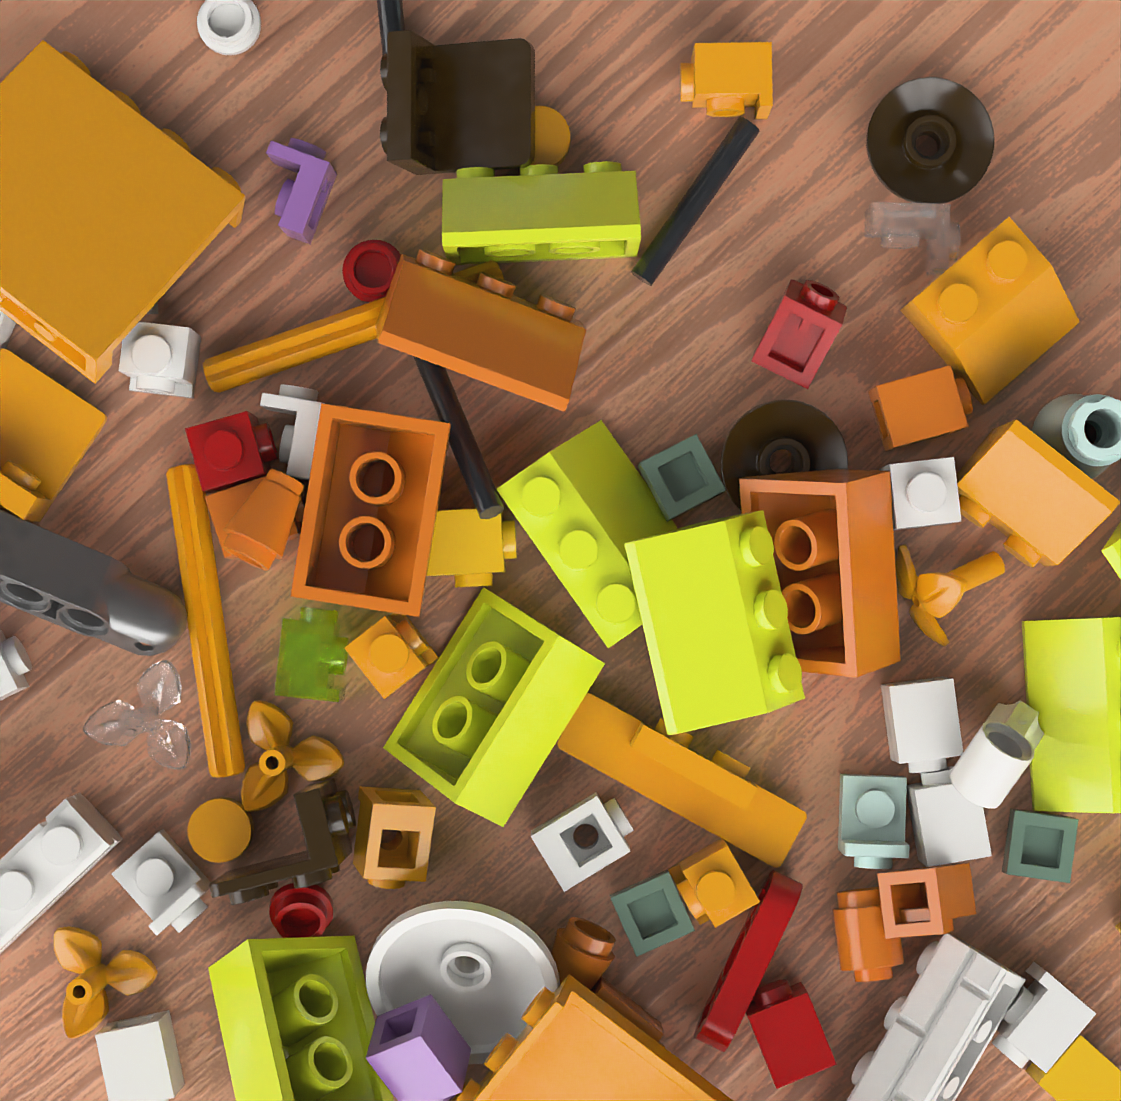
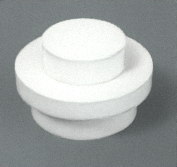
M205 0L198 12L197 28L200 37L211 50L222 55H237L251 48L258 39L261 31V17L252 0Z

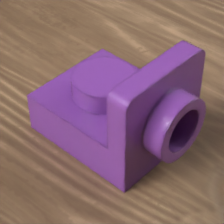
M290 138L288 146L270 141L266 154L277 166L298 173L295 181L287 179L284 182L275 206V215L281 216L278 226L287 236L311 245L337 173L330 162L324 160L326 152L313 144L296 138Z

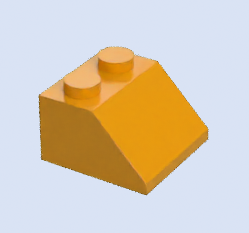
M1010 217L1005 219L900 310L947 365H951L952 371L957 377L964 378L968 389L982 405L986 404L1080 323L1052 265Z
M1017 419L992 429L956 474L961 515L980 528H984L988 522L1008 537L1003 543L1004 548L1031 568H1034L1038 562L1044 567L1059 565L1120 504L1117 498Z

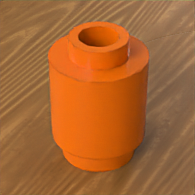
M879 887L837 892L838 908H834L832 911L840 970L854 971L855 982H870L893 978L892 966L904 964L901 938L885 939Z

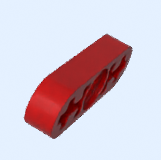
M775 870L770 872L757 896L760 902L752 906L701 1013L694 1032L695 1039L721 1052H725L729 1047L794 913L803 889L802 883Z

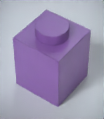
M430 994L377 1016L366 1060L397 1101H449L463 1090L471 1048Z

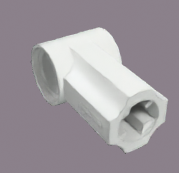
M1021 700L1015 704L1005 705L998 703L950 772L952 785L963 797L984 808H996L1003 802L1034 758V750L1044 735L1038 723L1039 712Z

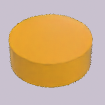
M535 106V158L531 165L550 164L559 166L565 160L570 149L569 126L564 117L556 110L547 106Z
M228 797L213 798L201 804L191 815L187 829L188 839L193 850L203 859L215 863L228 862L237 858L249 847L254 834L253 819L250 812L246 811L243 804Z

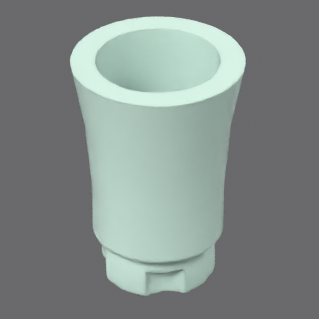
M1068 394L1060 396L1042 408L1034 421L1032 432L1092 479L1103 473L1110 464L1121 459V401L1101 394L1089 396ZM1085 423L1091 424L1096 431V440L1093 444L1085 436Z

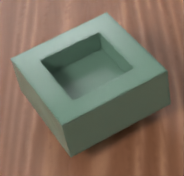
M697 434L640 462L638 465L667 522L726 491Z
M1010 808L1002 872L1008 875L1070 883L1079 819Z
M668 869L610 895L636 957L695 931Z

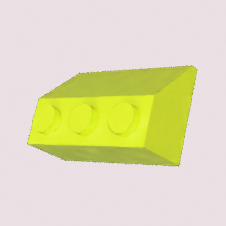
M610 161L588 163L583 165L584 173L558 174V166L550 164H536L520 168V176L495 177L494 169L488 167L459 169L456 171L457 178L443 179L442 246L446 258L454 261L456 265L482 264L488 261L512 263L637 257L641 240V224L636 171H622L621 163Z
M600 420L545 454L496 490L609 649L643 625L624 543L677 529V526L672 520L666 521L648 485L603 421Z
M763 510L703 521L624 543L667 735L684 733L769 713L805 699L801 682L802 670L795 655L787 619L788 607L781 592L773 556V540L767 529Z
M483 587L383 749L454 803L504 827L605 663Z
M1121 616L1022 621L1026 704L1039 712L1038 723L1044 732L1042 739L1034 750V758L1030 762L1032 810L1045 812L1121 813Z
M355 935L247 939L208 967L236 1101H394L391 1091L366 1060L375 1026V1019L367 993Z

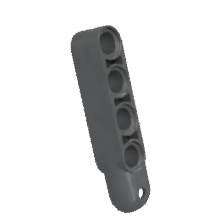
M0 510V602L73 632L98 638L136 655L153 656L164 653L181 638L186 630L187 612L181 599L169 589L132 574L129 568L122 562Z

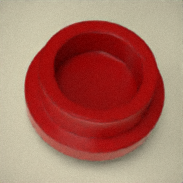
M366 240L355 245L346 255L342 267L343 280L351 294L366 303L386 297L401 257L400 252L393 245L382 240Z
M289 883L279 888L273 894L269 905V917L273 926L283 938L320 937L332 921L333 901L329 893L316 884L303 888H294V884Z

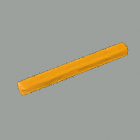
M488 261L455 273L476 282L480 272L504 279L500 266L496 261ZM386 297L207 358L203 362V371L211 390L220 393L376 339L375 325Z
M195 464L177 465L167 470L166 477L185 609L188 617L187 622L208 768L212 777L234 776L244 772L245 761L210 519L205 500L206 492L202 491Z

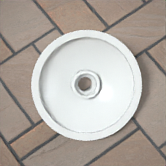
M465 901L434 902L416 907L398 916L377 937L366 969L367 993L377 1016L431 994L471 1048L468 1064H483L493 1048L507 1032L516 1039L528 1025L521 1017L535 996L543 987L554 993L560 986L559 973L553 956L545 943L533 930L517 918L499 909Z

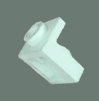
M840 774L838 850L844 856L854 857V867L891 869L893 858H909L910 845L905 842L906 777Z

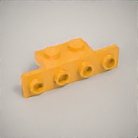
M588 692L557 742L559 749L770 866L778 868L782 865L807 819L805 811L746 779L751 768L717 749L712 759H709L689 747L694 738L691 734L684 732L667 735L664 719L660 718L656 727L653 728L592 693Z

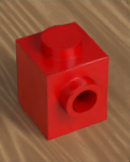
M248 411L185 428L200 485L204 492L214 494L265 477L268 471L272 469L270 461L278 459L276 444L268 422L259 424L258 418Z

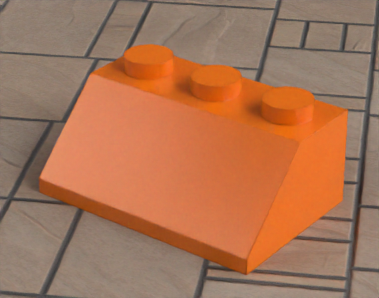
M423 249L419 250L416 259L404 254L401 255L375 325L378 343L565 412L570 400L587 330L581 321L573 318L576 310L575 307L545 295L539 296L537 304L513 296L516 285L484 272H480L477 282L453 273L456 265L454 261Z
M321 403L290 597L415 617L421 616L451 428L450 423Z
M830 469L740 478L741 514L760 510L764 511L767 529L773 540V556L781 592L788 607L787 619L795 655L800 663L802 672L858 678L900 662L890 471Z

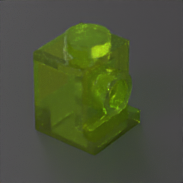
M300 607L299 619L283 618L274 696L331 702L345 700L346 687L334 686L335 675L345 676L348 663V652L344 648L349 644V637H339L340 623H337L339 611Z

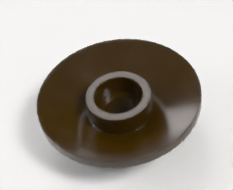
M918 78L894 88L876 107L867 129V155L879 181L894 195L915 204L939 205L964 196L983 178L993 156L994 130L986 108L970 90L944 78ZM924 135L932 137L937 143V153L933 156L920 154L916 149V139Z
M787 399L760 404L741 416L730 429L724 441L720 459V470L724 487L733 503L740 510V478L848 469L847 448L842 434L835 423L825 413L812 405ZM777 450H787L791 455L789 468L783 472H774L770 467V457Z

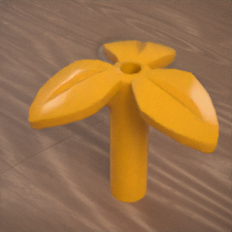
M907 544L900 545L897 551L896 580L898 591L902 597L911 599L914 604L909 608V615L927 637L943 647L947 646L950 641L935 617L941 618L955 608L964 592L1005 573V565L1002 558L997 552L992 551L947 573L931 572L917 576Z
M255 700L251 703L246 719L247 732L250 741L266 752L261 755L259 762L249 766L243 778L241 800L246 811L263 810L280 801L288 793L287 769L293 767L308 782L324 781L342 769L345 764L343 755L330 741L321 737L311 736L293 748L289 745L293 731V721L286 712L267 701Z
M70 926L60 927L54 931L53 947L58 962L63 969L80 974L67 985L62 1007L63 1027L67 1037L70 1039L91 1032L104 1020L109 1012L108 996L104 989L107 985H110L126 996H131L146 990L157 977L158 971L154 963L140 952L122 950L107 965L101 964L102 942L97 936L87 930Z

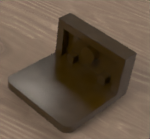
M412 30L387 32V53L383 54L380 63L381 80L387 91V116L381 121L380 139L382 148L387 154L388 162L415 175L456 173L459 169L469 167H487L494 170L525 168L532 164L535 158V49L531 43L525 39L516 38L434 45Z
M332 778L309 784L293 794L307 850L225 872L209 884L212 898L228 894L231 905H236L268 896L269 890L277 888L279 886L278 881L292 878L294 888H303L332 879V874L340 871L339 865L353 852L348 833L349 828L356 827V819L348 791L338 792L335 779Z

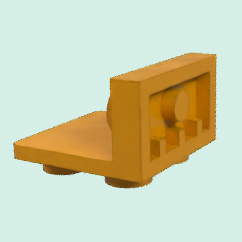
M5 348L0 349V505L23 520L40 522L107 422V415Z

